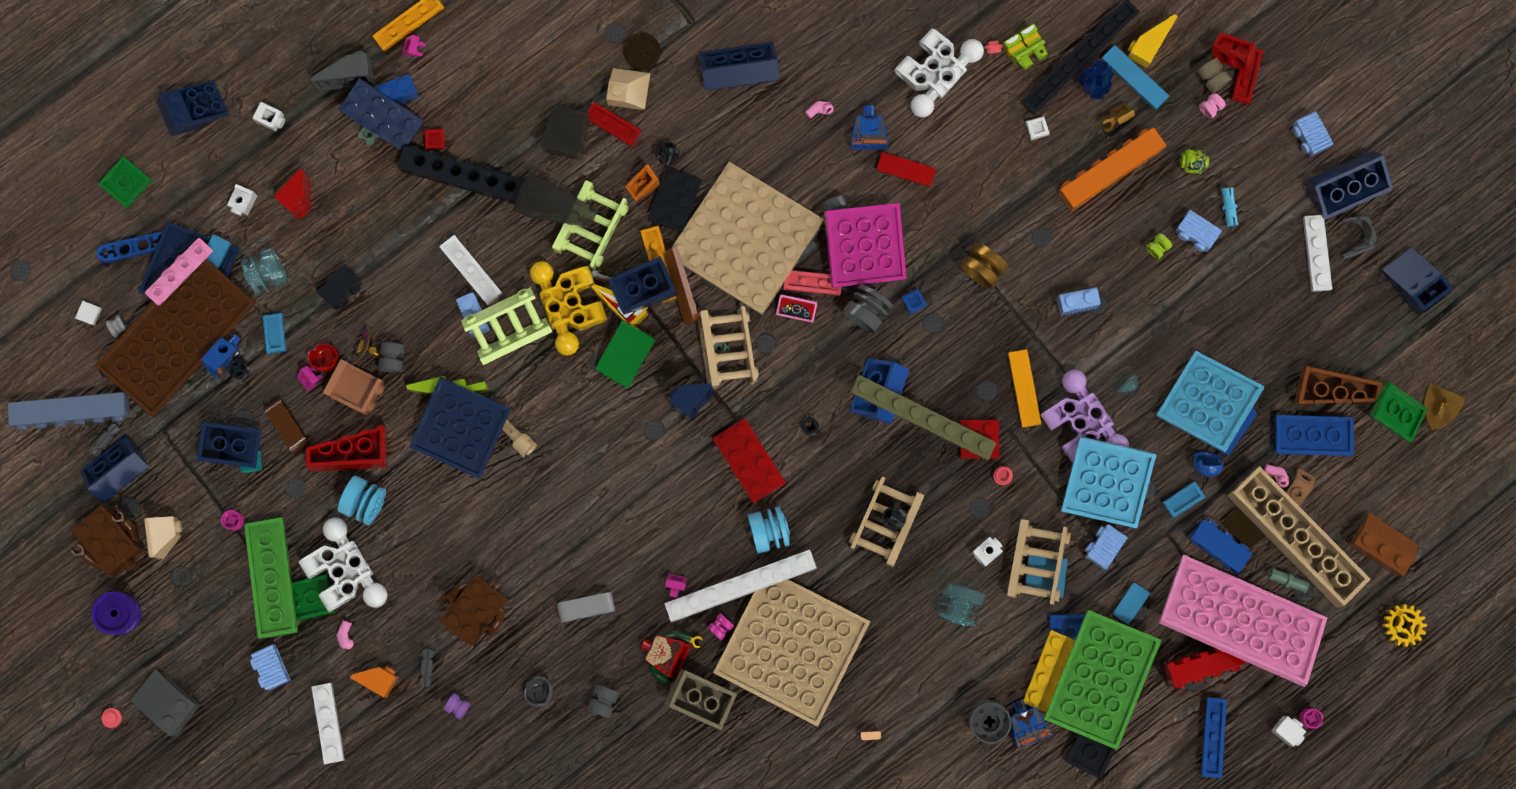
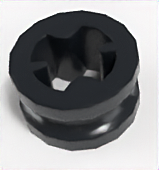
M806 418L801 428L804 434L812 436L817 433L819 424L814 418ZM813 422V426L816 428L814 431L811 429V432H808L805 424Z

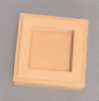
M881 731L860 732V739L879 740L881 738Z

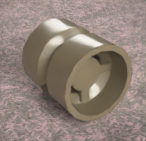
M1218 58L1211 60L1197 71L1203 81L1207 80L1206 86L1211 94L1222 89L1232 81L1227 71H1222L1223 66Z

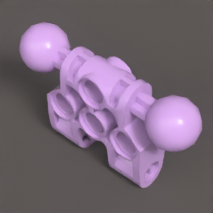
M1072 369L1067 371L1062 379L1063 387L1067 392L1076 393L1080 401L1065 398L1042 413L1041 417L1051 431L1065 422L1070 423V427L1077 434V437L1062 446L1070 461L1073 463L1079 436L1086 437L1087 435H1092L1095 440H1100V434L1102 433L1106 442L1129 447L1128 439L1124 435L1116 434L1112 426L1114 423L1095 394H1089L1085 388L1087 384L1085 375L1079 370ZM1066 403H1071L1074 406L1072 413L1064 410ZM1098 409L1101 413L1100 418H1093L1091 410ZM1075 420H1083L1085 423L1084 428H1076Z

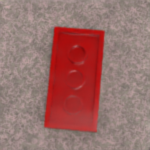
M745 418L712 438L753 504L786 484Z

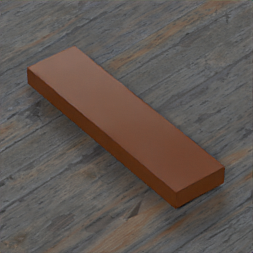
M674 247L663 255L670 278L678 294L676 298L686 326L699 320V315L679 249Z

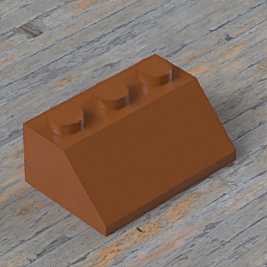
M1371 513L1367 514L1348 544L1396 577H1402L1406 574L1415 559L1419 546Z

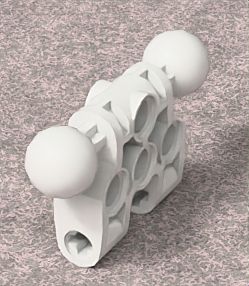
M931 28L919 42L920 46L931 55L925 60V63L920 65L909 56H906L894 69L895 73L915 91L929 90L926 94L915 96L911 101L910 107L914 115L920 118L929 116L934 110L936 98H942L967 71L965 66L982 58L984 48L980 41L976 39L965 41L960 48L961 55L956 59L954 57L953 43ZM942 50H948L950 54L944 56L940 52ZM934 63L938 66V68L933 70L930 69L928 66ZM945 75H949L952 77V80L944 81L942 78ZM918 77H923L926 81L924 83H918L916 79Z
M338 517L330 518L324 523L323 534L328 540L336 542L339 548L323 546L301 559L298 563L308 579L315 577L325 570L329 571V575L335 581V584L318 595L328 612L355 598L359 583L364 588V602L373 608L380 607L387 600V590L383 585L374 583L371 578L373 572L355 542H349L346 537L348 530L346 522ZM327 551L333 553V558L329 561L323 559V554ZM352 558H359L361 560L358 567L350 566ZM335 568L343 569L341 577L333 576ZM346 584H351L354 587L350 594L343 592V587Z

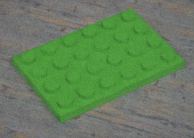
M1087 610L1043 719L1118 750L1161 640Z

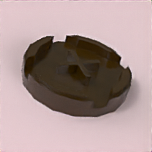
M640 33L631 36L626 41L624 58L633 69L640 71L649 70L659 62L661 48L657 39L652 35Z

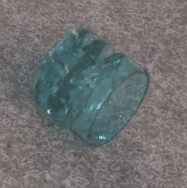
M271 246L259 252L260 261L254 255H250L251 264L247 258L241 259L245 279L257 296L263 294L262 287L266 292L270 291V281L276 288L289 282L284 267Z
M946 583L943 595L951 600L950 603H940L941 606L948 608V610H938L937 615L961 626L976 627L977 622L969 618L970 616H980V614L972 609L973 607H982L986 595L960 585Z

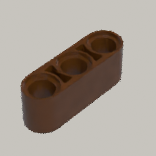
M281 398L263 408L293 454L310 444L305 433Z

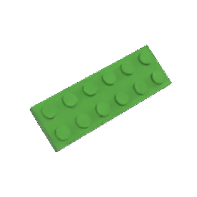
M284 518L246 523L244 528L258 639L298 633Z

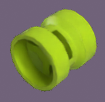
M1158 233L1154 241L1150 242L1145 248L1152 257L1159 260L1163 256L1164 251H1168L1172 247V243L1166 236Z

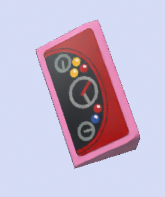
M780 295L776 315L813 323L817 302Z

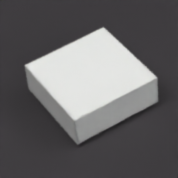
M1044 116L1026 121L1025 123L1031 141L1049 136L1050 134Z
M82 301L75 318L95 326L102 308Z

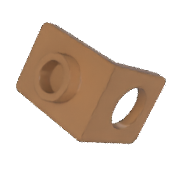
M1298 468L1295 480L1286 491L1298 506L1303 503L1314 488L1315 477ZM1301 475L1306 476L1310 481L1305 480Z

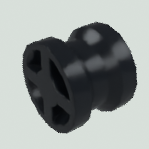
M235 359L229 363L228 373L237 380H244L250 374V367L244 361Z

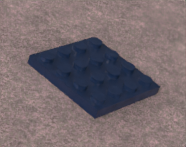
M167 222L138 292L146 295L145 292L161 276V273L170 267L180 254H183L198 238L207 245L211 238ZM230 246L219 267V270L228 278L240 251L239 248Z
M440 377L409 448L480 479L512 408Z

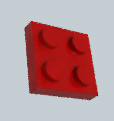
M960 420V425L996 442L989 459H999V420ZM960 448V459H983Z

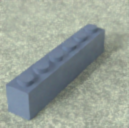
M121 392L8 403L9 426L16 428L17 431L28 430V427L35 426V429H45L47 425L65 427L66 423L85 425L87 421H93L94 424L105 423V420L112 419V422H122L124 418H130L129 396Z

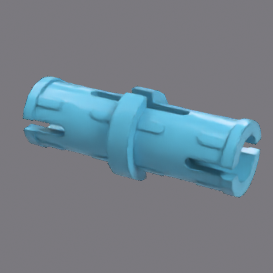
M1233 187L1221 189L1224 204L1222 210L1225 211L1226 227L1239 225L1236 213L1238 206L1235 204Z

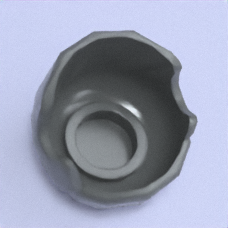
M535 676L533 680L527 682L524 690L525 700L533 707L547 705L554 694L552 684L545 677Z

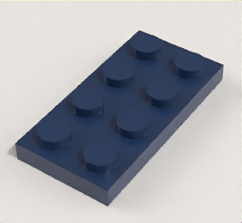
M361 78L357 80L338 109L400 151L403 150L404 146H408L424 122L423 119Z

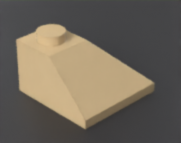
M613 68L606 98L608 105L645 110L650 73Z
M173 516L144 518L149 557L159 560L164 559L179 540L180 532H182V523L180 520L178 521L177 517Z

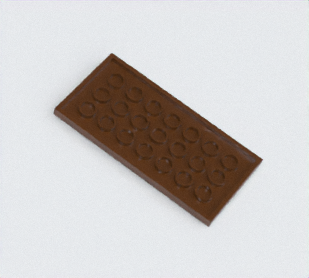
M206 258L160 306L153 301L100 359L95 367L151 417H155L202 364L201 359L220 338H226L256 302Z

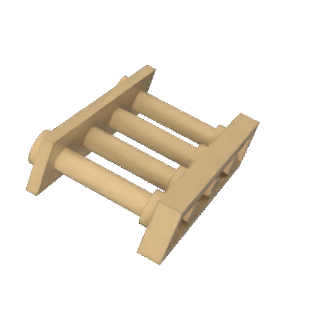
M741 306L737 310L738 314L711 317V315H708V310L698 313V327L707 383H710L713 389H716L723 380L748 378L749 384H753L759 376L758 368L754 366L748 328L750 318L749 312L745 310V306ZM739 322L741 333L716 336L711 334L713 324ZM742 340L744 351L725 354L714 352L713 345L715 343ZM745 359L747 370L725 373L717 371L716 364L718 362Z
M881 477L880 481L876 479L872 490L875 493L857 534L853 532L849 543L852 544L850 548L852 550L855 549L857 544L884 556V559L887 560L886 565L893 567L925 495L917 492L915 496L911 495L910 497L883 485L885 478ZM879 492L903 501L910 507L908 514L905 513L903 515L906 518V523L900 532L897 530L894 532L867 520L872 509L883 514L888 508L875 502ZM863 528H869L891 538L895 542L893 548H888L887 550L860 538Z
M1021 519L1007 596L1016 598L1017 594L1025 593L1050 598V605H1055V601L1059 602L1061 592L1057 588L1065 544H1069L1071 533L1068 532L1067 527H1063L1062 533L1035 529L1029 525V520ZM1036 536L1061 541L1059 552L1029 547V545H1026L1027 537ZM1032 555L1057 560L1056 571L1025 566L1026 564H1022L1023 557ZM1029 574L1054 579L1052 591L1024 586L1022 583H1019L1020 575Z

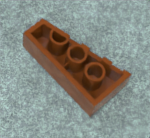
M1304 366L1301 368L1294 404L1376 402L1383 383Z

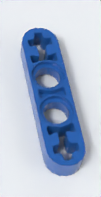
M163 232L104 244L97 249V257L102 262L110 263L154 253L158 243H155V248H153L151 238H153L154 242L159 241ZM143 240L148 241V248L146 250L139 249V243ZM123 245H129L130 251L125 255L121 254L120 248ZM105 250L109 252L116 251V254H108V258L102 256Z

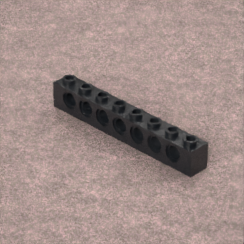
M414 145L403 147L397 166L399 171L541 212H545L551 193L550 188L544 182L537 181L533 183L526 177H512L506 171L498 173L493 171L491 167H477L475 163L466 160L464 163L459 162L455 157L446 155L445 158L431 150L424 152L421 151V148ZM419 159H425V163L423 165H416V162ZM437 164H443V168L440 171L434 170ZM455 169H461L460 175H452ZM473 174L480 175L477 181L470 180ZM491 179L498 180L495 186L488 185ZM508 185H516L515 190L511 192L506 190ZM528 189L534 190L533 195L530 197L524 195Z

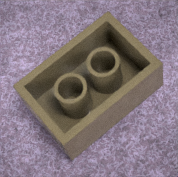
M679 669L664 705L722 730L737 694L686 670Z

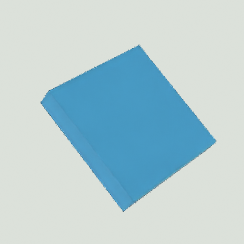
M1028 555V567L1056 571L1057 560ZM1063 559L1057 588V590H1061L1060 598H1063L1068 559ZM1026 574L1025 586L1052 591L1054 579Z

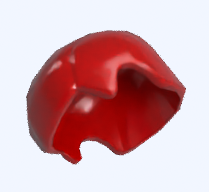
M317 344L315 349L308 352L307 360L310 366L317 371L328 372L338 364L339 353L330 344Z

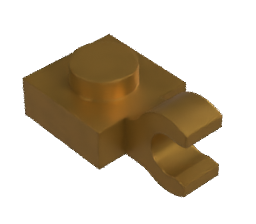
M1123 102L1109 110V115L1100 118V121L1106 124L1102 128L1109 132L1113 129L1116 122L1119 125L1127 122L1135 116V113L1128 104Z

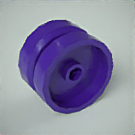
M113 591L98 597L93 604L91 616L94 625L101 632L110 635H125L136 629L140 623L142 611L136 598L130 594Z

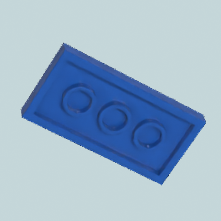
M1276 415L1275 454L1354 456V417Z

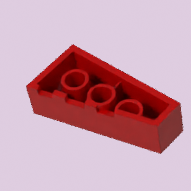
M381 425L375 429L361 431L352 436H344L332 442L328 441L307 447L306 467L310 472L388 468L387 429L384 425Z
M1212 648L1160 665L1167 686L1174 687L1175 690L1185 687V684L1189 682L1193 684L1202 682L1204 677L1210 675L1211 678L1223 675L1222 672L1226 670L1230 672L1240 670V666L1246 663L1244 660L1217 648Z

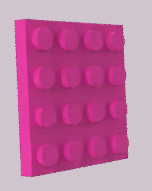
M900 203L824 211L831 287L907 279Z

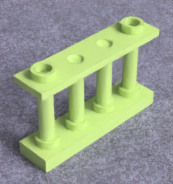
M586 180L552 249L561 254L562 250H569L591 261L590 268L595 270L596 266L600 267L604 259L602 254L621 216L626 215L629 206H627L628 202L625 198L618 204L595 193L593 183ZM592 199L616 210L612 221L587 210L585 206L587 201ZM579 217H587L608 227L604 237L578 226L576 222ZM577 233L600 244L596 253L593 254L570 243V240H568L570 234Z
M531 287L522 289L517 294L476 314H470L461 320L465 332L472 329L481 349L477 350V353L483 365L552 332L547 319L539 318L531 300L535 299ZM523 304L533 321V324L525 328L522 327L514 311L515 308ZM507 313L516 330L515 333L505 336L496 317ZM488 321L498 337V341L492 344L487 343L479 328V325Z

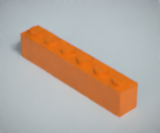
M1153 127L1150 130L1144 129L1138 134V138L1127 140L1122 144L1123 148L1118 151L1116 149L1112 150L1106 155L1108 158L1103 161L1101 159L1097 160L1087 172L1085 169L1076 175L1077 178L1072 182L1070 180L1064 182L1060 186L1061 189L1058 194L1068 209L1073 211L1163 151L1167 145Z

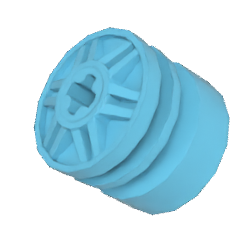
M355 475L347 484L340 498L338 512L352 517L357 511L356 520L359 522L363 520V523L369 526L382 509L386 489L382 487L377 489L378 486L372 484L367 490L368 481Z
M780 506L775 507L776 516L774 517L771 510L767 509V519L763 518L760 511L748 514L757 554L770 551V541H774L777 549L780 548L778 539H783L785 547L790 545L788 524Z

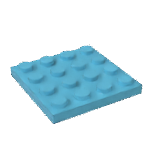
M1195 351L1158 411L1157 417L1225 453L1264 390V386Z
M1079 436L1061 511L1137 528L1156 453Z

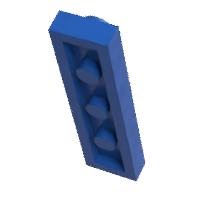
M1206 697L1201 776L1222 778L1227 699Z

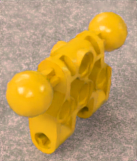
M544 261L536 262L530 268V278L534 283L540 285L542 291L539 295L551 329H556L558 334L555 340V348L562 355H572L578 350L579 340L575 334L568 331V325L582 331L608 320L601 301L583 306L581 305L580 296L577 294L580 291L591 288L595 284L590 268L585 266L561 274L556 286L553 287L551 284L554 275L552 266ZM563 281L571 282L569 288L561 287ZM570 298H575L578 303L575 306H570L567 304V301ZM556 304L560 308L557 312H551L549 307ZM576 316H582L584 321L581 324H577L573 319Z

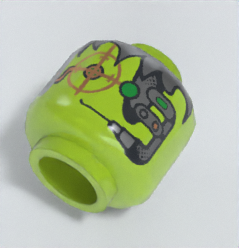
M1187 149L1185 153L1181 154L1180 167L1184 169L1185 173L1201 174L1209 166V156H1206L1205 151L1202 149Z

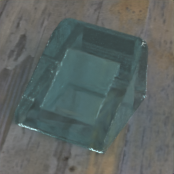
M1136 374L1116 391L1117 394L1136 391L1139 388Z

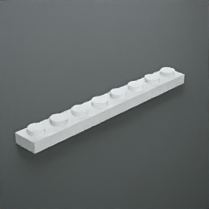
M807 550L664 604L670 621L675 622L817 569L811 550Z

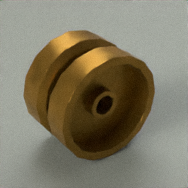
M975 243L969 251L971 257L965 256L959 266L978 284L993 290L999 281L997 276H1003L1009 266L992 249L983 244Z

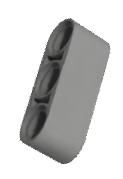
M612 592L557 603L560 623L616 611Z

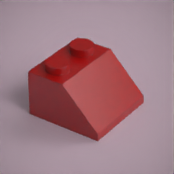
M301 169L274 195L297 219L305 217L311 207V180Z

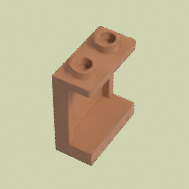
M341 359L323 393L367 416L368 413L374 410L375 400L377 396L383 393L385 382Z

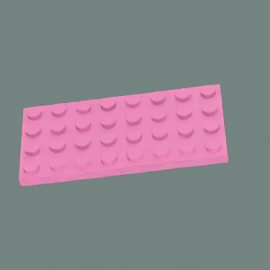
M1183 555L1159 623L1305 687L1310 678L1327 617Z

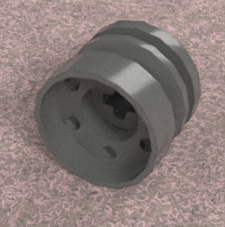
M860 284L857 288L859 293L855 292L853 294L858 303L849 301L842 310V313L854 324L875 334L882 324L877 315L886 317L888 315L886 310L891 311L893 305L879 291Z
M994 700L978 702L969 713L968 724L971 732L978 740L986 744L1001 742L1008 736L1011 730L1009 712L1002 704ZM987 716L994 719L990 726L984 722V720H987Z

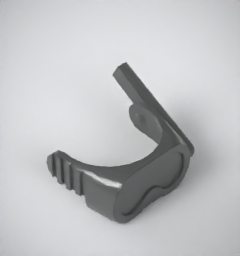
M1363 215L1342 220V223H1356L1364 233V243L1362 246L1343 254L1344 259L1375 248L1374 243L1377 241V236L1369 216Z

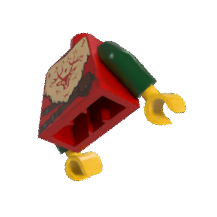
M679 631L667 632L662 636L657 635L653 642L647 639L644 640L641 650L648 653L645 661L649 663V669L654 678L664 685L672 687L674 683L672 678H676L691 645L694 648H700V646L694 644V640L703 639L700 636L692 638L691 635Z

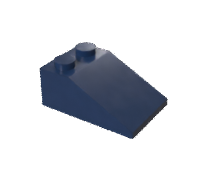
M661 256L608 279L623 315L661 303L678 295Z
M202 422L197 461L256 468L262 430Z

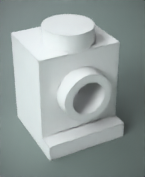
M262 102L252 118L257 124L275 132L277 128L281 129L285 123L284 114L281 111Z
M236 184L227 206L231 208L230 212L241 216V214L248 216L257 195L253 191Z
M989 537L971 554L983 567H986L1003 552L1000 549L1002 544L996 538L992 540ZM987 547L992 548V554L986 553Z

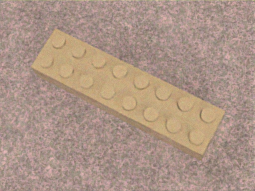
M1260 466L1252 470L1227 495L1336 608L1345 606L1371 580Z

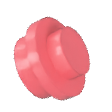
M999 41L987 42L988 46H984L986 54L1000 53L1003 44H999Z
M1000 466L994 471L993 478L997 484L1007 485L1011 482L1013 473L1008 467Z
M109 708L102 714V723L108 728L117 727L122 721V715L118 709Z

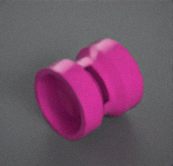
M233 510L224 512L221 517L223 527L233 531L241 529L245 522L244 516Z
M720 613L716 617V621L707 628L722 640L725 637V633L731 630L734 625Z
M1304 709L1299 714V722L1305 728H1318L1323 722V716L1317 709Z

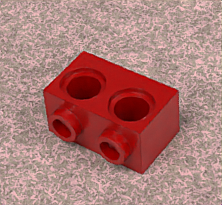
M1220 32L1212 45V60L1218 58L1222 64L1247 72L1255 59L1256 44Z

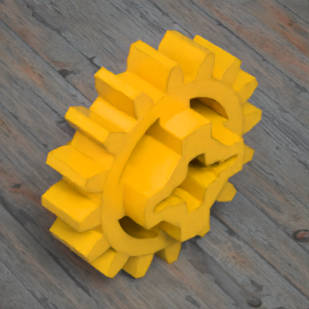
M1402 604L1401 609L1399 606H1394V611H1387L1390 616L1383 618L1387 621V624H1383L1382 627L1387 628L1384 635L1390 634L1389 641L1396 640L1395 645L1399 646L1402 643L1403 647H1408V644L1411 646L1416 645L1415 640H1422L1420 635L1426 634L1422 628L1427 627V624L1422 623L1425 616H1419L1420 610L1414 611V606H1409L1407 609V605ZM1404 613L1410 614L1413 618L1407 617ZM1406 622L1407 626L1403 629L1402 625ZM1396 633L1402 634L1405 639L1399 637Z

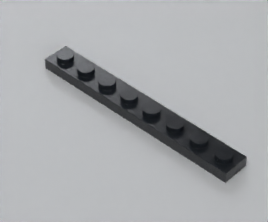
M1124 0L1021 101V104L1035 115L1140 11L1129 0Z

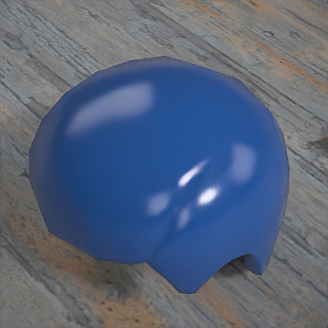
M1198 452L1195 454L1194 468L1199 474L1212 477L1219 475L1223 470L1224 462H1220L1219 455L1208 452Z

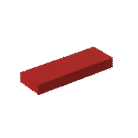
M1255 49V59L1247 72L1238 69L1231 100L1248 105L1251 103L1263 50Z
M594 101L584 115V119L631 147L642 132L639 128Z
M882 152L876 171L931 187L936 168Z

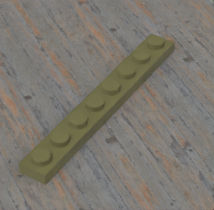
M858 375L851 388V394L985 460H989L996 442L865 377Z

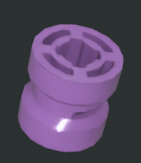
M454 693L445 705L444 710L448 713L453 711L455 717L461 720L471 703L466 700L460 701V697Z

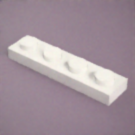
M1322 215L1304 216L1303 224L1311 292L1332 290L1324 219Z
M455 235L439 246L487 305L503 294Z
M333 684L312 686L324 764L344 761Z

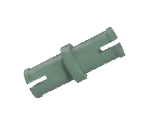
M1271 568L1268 574L1269 580L1281 583L1286 588L1291 587L1303 593H1306L1308 590L1309 581L1297 578L1290 572L1287 574Z

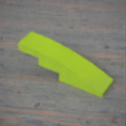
M440 377L409 384L406 387L410 392L432 395ZM465 379L453 381L476 393L489 392L485 381L468 385Z

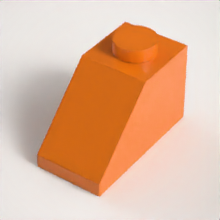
M385 666V668L377 667L352 674L350 678L378 695L388 697L399 677L395 675V670Z

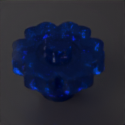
M1095 61L1093 66L1080 73L1079 82L1085 87L1086 94H1089L1091 99H1103L1104 95L1109 93L1112 86V67L1108 66L1106 61Z

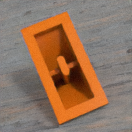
M645 165L625 187L633 199L638 201L658 188L660 183L650 166Z

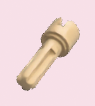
M506 420L502 430L513 441L512 447L523 458L525 454H531L537 444L528 434H521L518 429Z

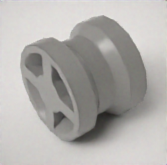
M120 314L114 320L106 321V326L114 338L119 337L120 333L126 332L129 328Z

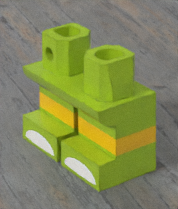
M1035 24L1030 25L1003 43L1002 48L1014 65L1019 64L1023 70L1033 65L1029 58L1032 54L1035 55L1038 61H1041L1048 55L1044 47L1045 41L1038 34Z

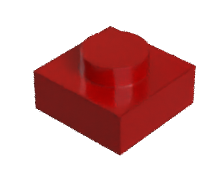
M444 129L425 130L426 150L446 149Z

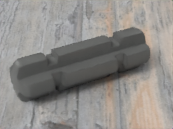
M111 423L107 427L108 430L99 436L95 441L96 444H92L88 451L97 457L102 452L101 449H104L114 438L113 435L120 431L119 426Z
M425 648L422 650L423 660H421L420 670L422 677L420 678L419 685L421 687H430L431 679L429 677L432 673L433 660H431V657H433V649Z

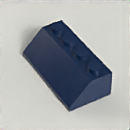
M773 42L699 52L705 90H717L724 87L734 88L738 85H753L758 82H773L780 79Z
M1376 151L1368 152L1305 181L1311 200L1325 220L1393 190L1384 155Z

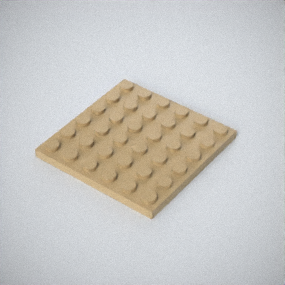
M729 162L672 248L678 247L685 268L763 315L799 261L798 259L805 248L813 240L825 221L810 210Z
M785 580L754 592L713 673L818 727L870 621L790 580Z

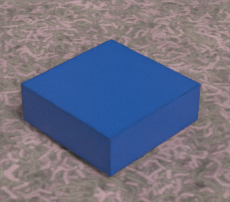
M919 289L901 298L910 315L927 306Z

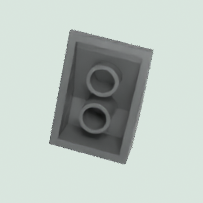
M356 51L312 76L311 81L318 91L353 88L359 78L374 86L373 63L367 53Z
M157 669L151 673L131 699L156 726L169 736H177L201 706L199 702Z

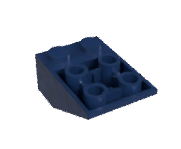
M214 80L161 93L157 101L171 136L190 132L228 115Z
M1412 247L1382 269V272L1416 315L1428 309L1454 289L1443 274Z

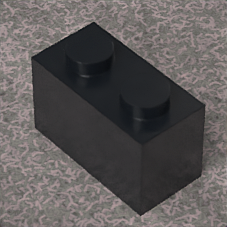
M342 265L316 293L337 311L346 306L347 300L351 295L354 296L361 290L360 286L363 283Z

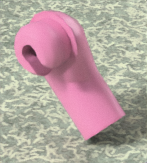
M817 101L805 111V114L811 119L817 113L831 114L834 107L829 102Z
M1269 464L1265 465L1264 471L1269 475H1273L1280 487H1287L1289 485L1290 479L1283 468Z
M345 620L342 621L337 632V639L341 648L349 650L354 645L353 640L348 637V631L352 623Z

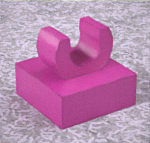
M415 35L406 37L402 51L403 56L408 58L411 56H423V53L417 51L418 46L421 48L425 47L423 42H419L420 37Z
M305 366L300 370L297 379L309 392L315 388L323 375L315 376L313 373L316 369L312 367L309 369L308 366Z
M669 574L665 587L671 588L669 596L677 597L679 590L684 591L688 578Z

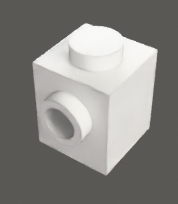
M1282 716L1271 730L1288 746L1292 747L1301 744L1305 738L1303 735L1306 732L1302 728L1303 724L1295 718L1292 720L1288 716Z

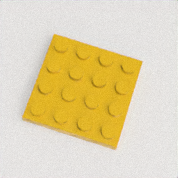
M1050 630L1024 696L1026 705L1033 708L1036 707L1043 712L1047 711L1075 639Z

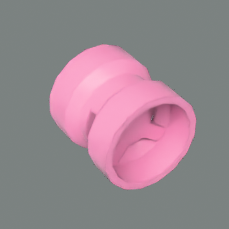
M1212 93L1207 101L1199 105V109L1207 118L1212 119L1217 115L1216 112L1222 110L1226 104L1218 94Z

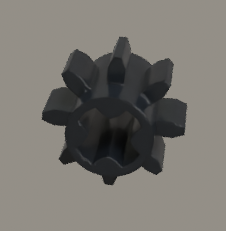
M663 142L662 145H658L655 157H659L661 164L672 165L673 162H677L680 150H676V145L672 142Z
M895 505L893 508H887L882 515L883 520H885L883 525L893 531L901 529L906 523V518L903 516L906 512Z

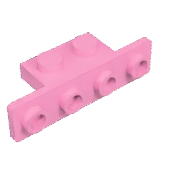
M198 238L183 254H180L170 267L161 273V276L150 286L145 294L160 306L213 250Z

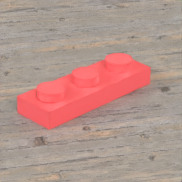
M791 271L784 282V290L835 296L841 295V287H831V277L828 274Z

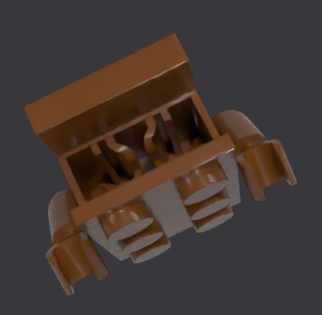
M101 505L71 530L80 541L76 542L80 549L74 550L71 547L73 555H80V558L88 565L104 570L108 575L118 576L124 570L128 572L136 566L135 561L147 550L139 542L140 538L136 525L126 516L123 517L122 509L117 508V512L120 513V516H118L111 507L105 509Z
M475 575L471 582H464L455 587L448 595L441 598L439 604L447 602L448 605L445 609L448 611L440 620V623L468 645L475 646L484 633L489 635L486 641H489L493 633L502 625L505 615L504 607L510 600L498 591L502 585L493 578L487 583L480 576Z

